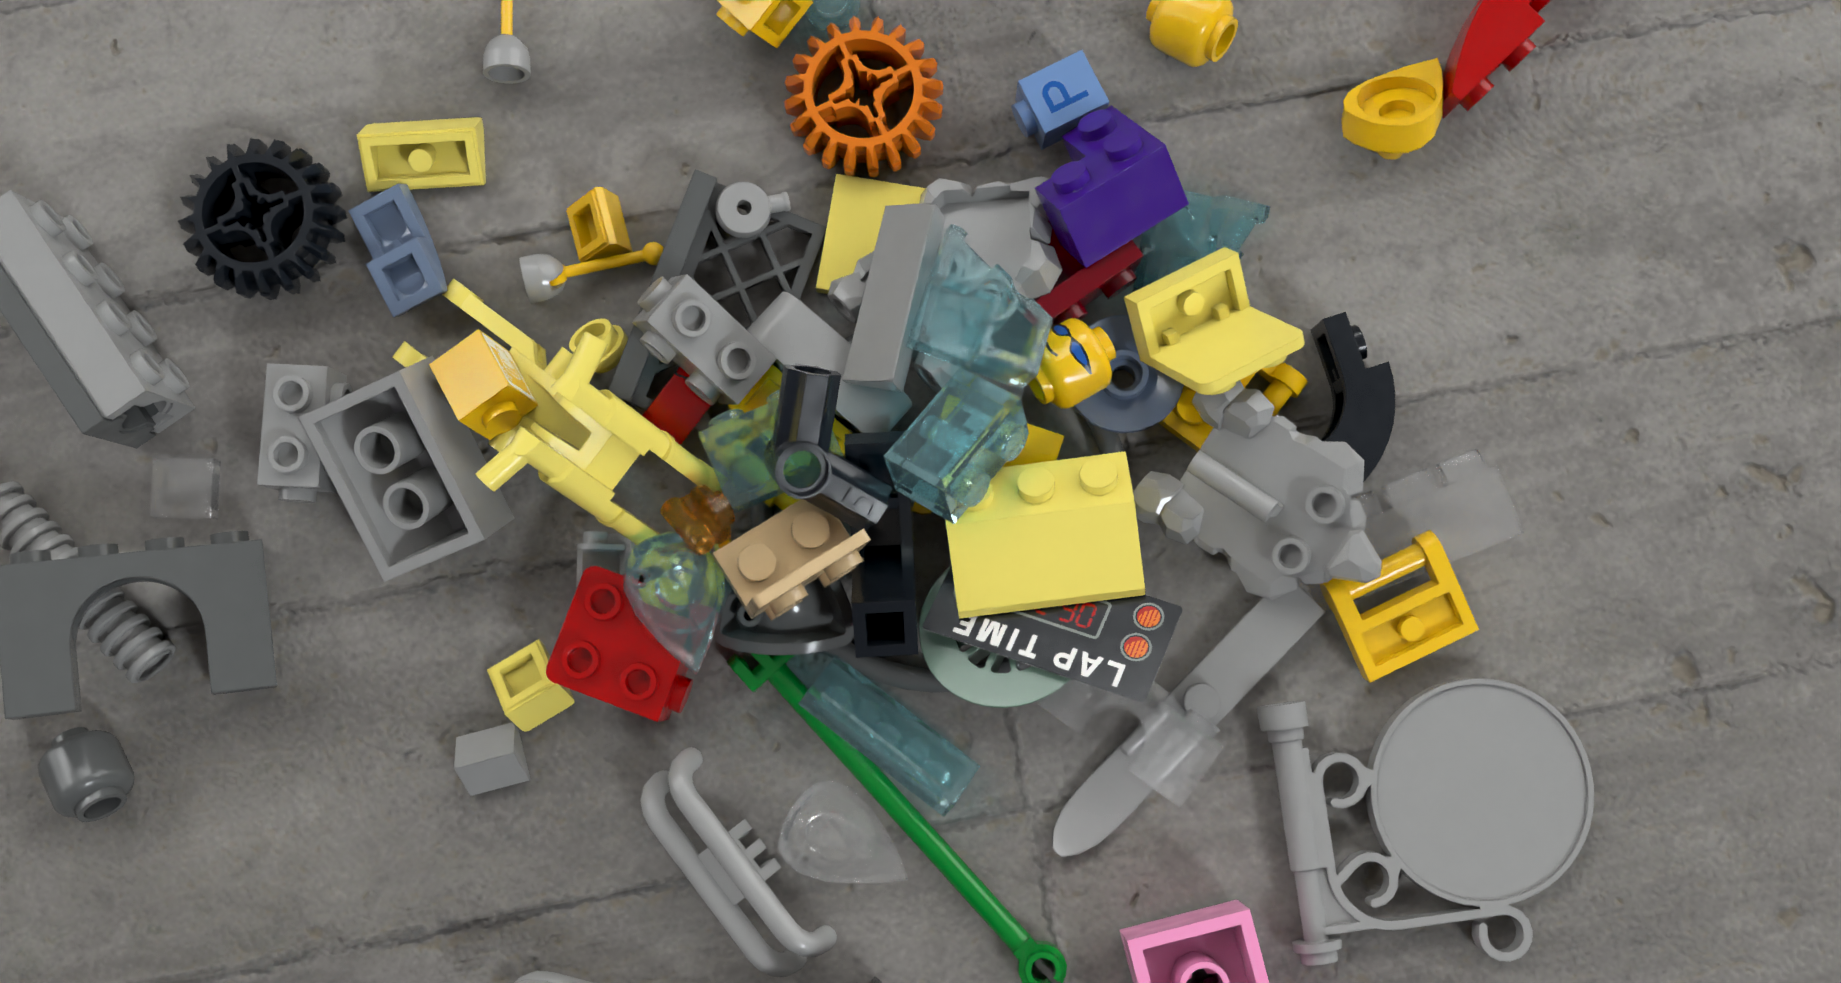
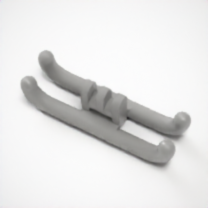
M686 748L671 762L669 771L660 770L654 773L643 786L640 799L643 817L652 833L744 956L758 970L772 977L790 976L804 967L807 957L820 956L835 945L837 941L835 929L828 925H822L814 931L808 932L794 921L765 882L781 868L780 864L775 858L765 861L759 867L754 858L767 847L760 838L747 848L744 847L740 840L752 829L746 819L729 831L725 829L698 793L693 783V773L703 763L702 754L696 748ZM669 792L678 809L708 847L703 852L699 853L670 815L665 803L666 795ZM746 898L774 937L786 950L778 952L772 949L737 903Z

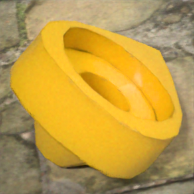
M1438 58L1408 65L1361 83L1349 91L1343 100L1341 118L1343 137L1355 145L1375 151L1384 159L1391 160L1398 159L1404 153L1415 151L1426 145L1435 136L1443 114V78Z

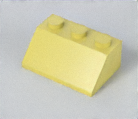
M1126 451L1001 467L973 500L963 494H960L953 504L944 500L946 529L959 619L1145 595L1135 501Z

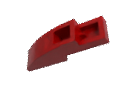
M1552 0L1477 1L1458 34L1442 76L1443 119L1459 104L1468 112L1495 86L1487 77L1501 64L1510 72L1537 47L1529 38L1545 22L1538 13Z

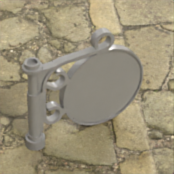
M1458 679L1440 683L1411 697L1395 711L1381 729L1372 748L1367 767H1364L1357 758L1347 753L1339 752L1321 755L1313 762L1311 767L1309 749L1302 745V739H1304L1303 727L1309 726L1305 701L1284 702L1256 707L1260 731H1267L1268 743L1272 744L1290 870L1294 871L1304 937L1292 941L1293 952L1300 954L1302 965L1315 966L1337 962V950L1343 947L1341 937L1333 934L1374 928L1403 930L1500 915H1508L1513 920L1516 927L1514 941L1506 948L1495 949L1490 944L1488 938L1487 924L1475 920L1472 922V937L1477 948L1491 958L1506 962L1521 958L1529 950L1533 937L1530 921L1522 911L1509 904L1523 901L1538 894L1564 874L1576 859L1585 843L1594 808V782L1586 751L1573 727L1554 706L1528 689L1501 680ZM1341 762L1351 770L1353 776L1351 789L1341 797H1327L1325 800L1323 788L1325 770L1331 764ZM1365 794L1371 826L1385 854L1381 855L1374 851L1360 850L1350 854L1336 868L1326 804L1335 808H1347L1355 805ZM1375 862L1382 870L1383 883L1375 894L1365 898V903L1373 908L1387 904L1394 897L1398 888L1400 872L1414 884L1431 894L1452 902L1470 905L1471 907L1394 918H1377L1366 915L1358 910L1347 899L1341 889V885L1361 864Z

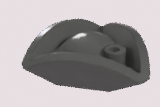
M724 578L713 607L711 633L718 644L747 653L799 655L823 652L845 646L852 641L854 637L852 607L840 579L824 588L819 578L804 586L809 595L789 611L770 621L765 611L751 619L727 579Z

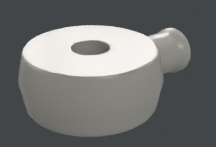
M735 182L728 185L720 192L715 203V215L719 225L730 235L739 238H749L758 235L767 227L772 213L788 212L791 210L787 192L767 196L763 189L750 182ZM737 206H748L750 213L747 215L740 214L737 211Z

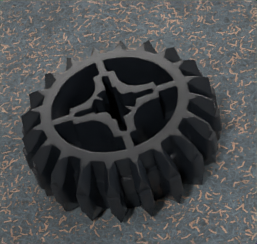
M250 138L246 153L236 144H227V161L221 162L214 156L206 157L208 167L212 170L206 178L198 174L190 175L192 183L199 188L197 195L180 197L182 204L193 210V214L178 220L181 229L193 234L183 245L187 252L194 256H199L195 263L197 269L207 276L214 275L213 280L217 286L227 291L235 287L237 294L249 299L254 298L259 291L260 295L266 299L277 300L281 286L285 291L293 295L296 293L300 294L301 285L299 277L302 275L312 282L321 281L319 271L315 268V265L320 260L326 264L336 263V257L327 250L329 243L338 244L345 242V235L332 227V225L348 218L346 211L339 205L334 204L343 195L337 185L333 182H327L330 178L329 170L321 163L312 164L313 157L302 148H296L291 152L289 145L284 141L275 139L268 148L260 139ZM269 178L288 179L294 181L299 190L290 194H286L284 191L270 194V192L261 187L259 181ZM234 199H235V202H234L233 207H232V208L230 209V211L228 212V210H229V208H230L232 202H233ZM264 208H266V209L269 210L270 212H267L266 214H264V213H265ZM302 225L297 237L292 243L291 240L294 231L297 229V227ZM239 244L244 247L256 244L259 249L266 252L268 260L252 263L241 262L234 257L230 248Z

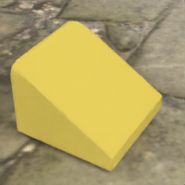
M539 639L487 669L504 714L524 732L532 730L575 703L569 688L553 683L547 678L546 667L550 655Z

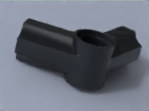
M803 364L784 365L773 436L767 443L764 452V464L773 480L788 496L804 499L852 527L867 531L871 526L878 523L888 507L892 486L829 450L841 374L837 371L823 369L818 366ZM798 451L811 452L809 467L803 473L795 476L784 474V464L791 454Z

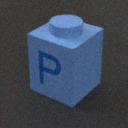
M1080 50L1019 80L1015 98L1017 103L1013 104L1011 108L1023 135L1029 137L1034 134L1041 150L1063 140L1061 136L1077 127L1079 121L1087 114L1108 108L1109 100L1083 50Z

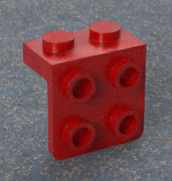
M590 566L582 574L548 661L546 676L553 683L653 721L669 720L672 711L682 712L691 692L693 679L686 677V673L693 655L703 656L712 637L711 621L707 619L711 607L674 595L608 569Z

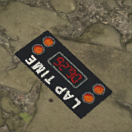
M951 565L923 623V628L1133 701L1144 703L1147 700L1183 609L1181 606L1143 595L959 619Z

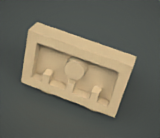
M801 499L713 552L712 557L750 618L753 619L765 611L770 621L801 603L802 599L809 595L804 586L819 578L825 588L854 570L858 564L864 561L859 551L871 539L865 529L850 537L838 518Z

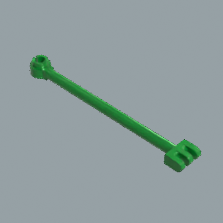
M736 653L726 661L752 692H756L767 681L772 684L1012 951L1013 955L1018 959L1017 969L1022 983H1052L1049 978L1038 979L1031 973L1033 963L1041 958L1048 959L1054 964L1052 976L1056 981L1063 983L1066 977L1067 964L1062 951L1055 944L1048 941H1036L786 665L795 655L751 653L759 662L752 670L747 662Z

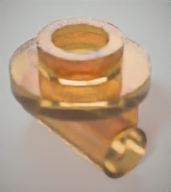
M700 484L692 488L689 494L681 498L672 497L668 499L660 509L662 517L696 555H704L713 548L714 544H722L731 538L730 525L735 522V515L728 499L719 490L713 492L706 485Z

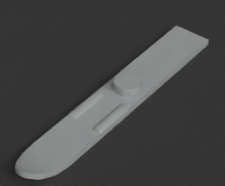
M1299 586L1297 590L1274 600L1262 597L1075 790L1061 809L1053 828L1052 848L1056 854L1061 857L1081 854L1098 845L1116 830L1315 624L1325 611Z

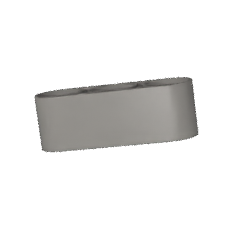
M783 291L747 329L751 335L777 358L773 365L782 373L784 365L795 364L818 366L840 373L841 380L834 418L853 434L889 432L912 407V401L904 391L899 393L845 383L843 375L851 344L804 303L788 292Z

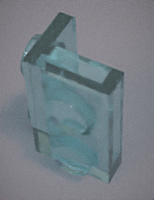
M780 389L766 398L767 404L746 413L742 409H733L721 413L709 421V428L698 433L732 514L785 493L773 480L764 464V452L767 443L773 436ZM832 430L829 450L844 458ZM798 451L791 454L784 464V474L795 476L803 473L809 467L811 452Z

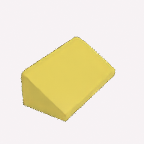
M481 117L373 123L366 125L357 134L367 192L385 191L398 183L407 184L410 190L485 185L484 128Z

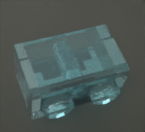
M960 367L884 455L896 491L955 524L968 507L976 506L983 499L991 479L1006 461L1014 460L1023 450L1029 430L1021 398Z

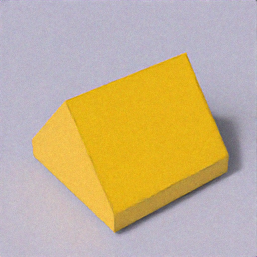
M594 187L567 208L566 212L580 263L633 252L617 195L604 187Z

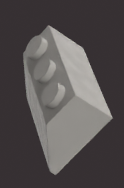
M433 355L299 417L384 582L481 542L515 519L500 488L493 492L476 476L475 473L487 462L469 427L458 421L429 366L435 360Z

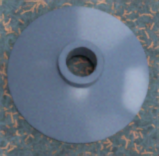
M1128 315L1110 316L1094 322L1089 327L1091 329L1097 326L1101 327L1107 333L1115 348L1116 358L1110 361L1112 374L1118 370H1125L1132 375L1134 383L1128 388H1119L1111 379L1110 384L1106 388L1074 406L1075 409L1091 424L1110 432L1134 433L1153 427L1165 419L1174 409L1184 385L1140 361Z

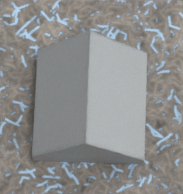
M513 722L456 737L454 770L470 796L531 780L519 729Z

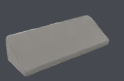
M920 203L885 206L843 375L845 383L903 393L945 222V217L938 205Z

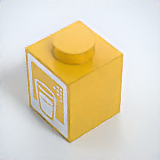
M479 329L429 364L458 421L488 440L493 439L498 434L512 430L520 423L522 417L539 406L510 352Z

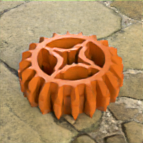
M853 16L849 20L850 32L841 34L839 27L830 22L827 26L829 38L827 43L810 35L807 45L813 57L795 54L793 65L800 74L786 77V89L794 95L784 101V106L787 114L798 116L790 124V127L795 137L807 136L803 143V148L807 155L817 154L825 148L822 156L824 168L828 170L833 168L839 159L842 158L844 159L845 175L854 176L857 172L858 163H867L869 176L875 178L879 175L878 161L886 159L889 167L897 172L902 167L899 154L901 150L914 159L921 155V147L915 137L922 140H933L935 127L928 120L941 119L943 106L934 99L943 95V82L931 78L937 72L936 60L934 58L920 59L924 53V43L920 39L913 40L904 45L906 29L901 24L895 27L888 36L884 34V23L879 17H876L871 23V31L861 30L859 18ZM859 59H876L891 66L881 70H872L865 67ZM839 66L843 77L842 85L833 93L828 94L829 101L816 106L821 84ZM854 79L860 90H868V96L873 92L875 117H873L868 105H860V99L855 103ZM911 89L913 100L907 114L896 127L890 130L886 123V109L899 100L900 93ZM836 124L840 128L849 124L859 125L867 131L870 138L850 137L839 133L830 126Z

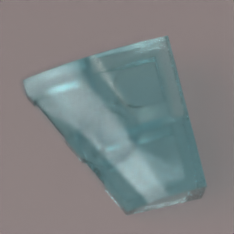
M1184 190L1189 205L1142 233L1139 250L1144 256L1136 269L1135 275L1137 280L1134 282L1132 293L1223 247L1238 252L1239 259H1241L1244 254L1239 250L1256 224L1265 223L1269 217L1270 206L1227 195L1211 197Z
M951 224L946 230L932 266L906 347L1021 390L1038 375L1053 318L1034 299L1021 295L1014 286L1013 278L998 263L991 268L964 241L968 233L962 227Z

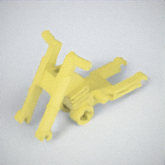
M453 278L447 286L448 291L442 295L512 347L509 352L539 405L522 417L520 423L515 428L506 433L498 434L488 442L499 453L475 473L476 476L495 492L528 463L538 470L540 480L595 516L604 526L611 527L635 543L638 548L665 567L679 548L652 527L611 500L615 495L612 490L640 454L645 456L648 450H651L715 499L729 483V480L704 461L696 458L678 444L669 433L657 428L611 391L606 389L598 390L590 384L592 376L608 346L607 343L585 331L574 354L561 347L547 365L546 350L485 305L481 298ZM406 341L402 343L392 356L404 367L428 358Z

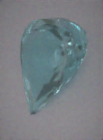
M668 531L647 538L632 548L625 562L623 587L640 621L672 656L696 675L710 647L725 596V576L712 557L713 552L720 548L714 540L704 533ZM640 575L644 577V583H638Z

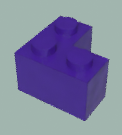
M1112 105L1106 109L1087 114L1079 121L1077 127L1061 136L1072 162L1056 169L1050 179L1034 188L1060 245L1085 268L1189 205L1166 145Z

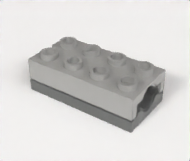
M9 190L0 196V311L81 433L137 449L156 436L155 432H162L195 409V406L185 393V390L190 387L189 382L175 363L168 358L162 359L152 342L157 340V335L148 321L139 312L129 310L120 296L125 292V288L118 276L105 263L101 262L98 264L89 251L88 247L93 244V240L83 225L72 215L63 217L57 214L43 200L35 203Z

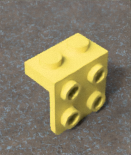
M1226 247L1124 296L1140 361L1203 395H1217L1227 392L1236 385L1237 381L1262 368H1270L1281 364L1286 360L1287 355L1301 349L1305 345L1301 329L1250 306L1239 254Z

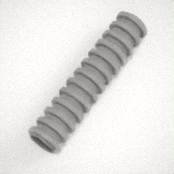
M10 481L0 484V546L4 550H11V553L49 550L51 551V560L78 557V547L73 548L74 540L68 534H61V526L56 521H48L49 515L44 508H36L37 503L31 495L24 494V489L19 482ZM117 587L105 593L92 604L84 615L79 629H89L87 636L91 642H101V652L105 656H115L113 660L114 666L118 670L127 669L126 678L131 683L144 682L159 673L171 661L176 647L171 641H161L163 637L162 631L158 627L149 628L150 619L145 614H136L138 610L137 605L130 600L123 601L125 594Z

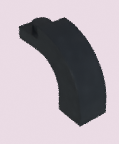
M1346 312L1322 319L1310 330L1327 376L1333 399L1331 421L1321 441L1346 442L1365 460L1364 482L1379 463L1391 436L1396 408L1395 386L1389 361L1367 369L1365 368L1363 360L1367 358V346L1364 336L1357 325H1350Z
M907 431L845 434V459L892 486L888 507L878 523L866 531L871 540L859 551L864 561L852 570L851 605L856 658L918 655L911 497L898 490L910 477ZM851 526V536L860 531Z

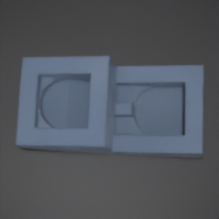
M398 183L348 210L373 258L372 261L366 263V266L393 318L399 317L448 291L433 240L407 184Z

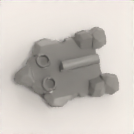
M1042 176L1033 177L1011 184L997 181L977 186L974 193L969 184L939 178L927 186L921 194L920 203L938 205L945 217L916 340L919 342H923L925 339L928 342L920 348L913 364L918 376L935 392L955 390L964 380L968 366L983 360L993 344L989 336L998 331L1008 320L1006 311L1011 305H1026L1028 301L1050 293L1059 278L1062 268L1054 247L1048 245L1051 240L1052 227L1034 189L1047 181L1048 178ZM874 251L857 261L852 274L831 281L828 293L829 300L839 314L853 323L857 322Z
M1240 380L1236 382V385L1231 390L1221 394L1203 395L1198 392L1195 393L1192 404L1203 421L1211 425L1213 429L1190 462L1181 480H1177L1170 474L1150 471L1133 492L1136 517L1140 521L1158 524L1165 537L1186 545L1194 539L1200 548L1214 555L1218 552L1224 554L1227 557L1230 570L1237 573L1245 590L1251 594L1274 600L1297 590L1299 578L1304 584H1322L1329 582L1332 578L1368 583L1381 576L1382 561L1364 533L1366 515L1360 501L1353 497L1363 492L1365 460L1346 442L1321 441L1316 436L1297 432V426L1284 416H1272L1275 407L1259 390L1245 389Z

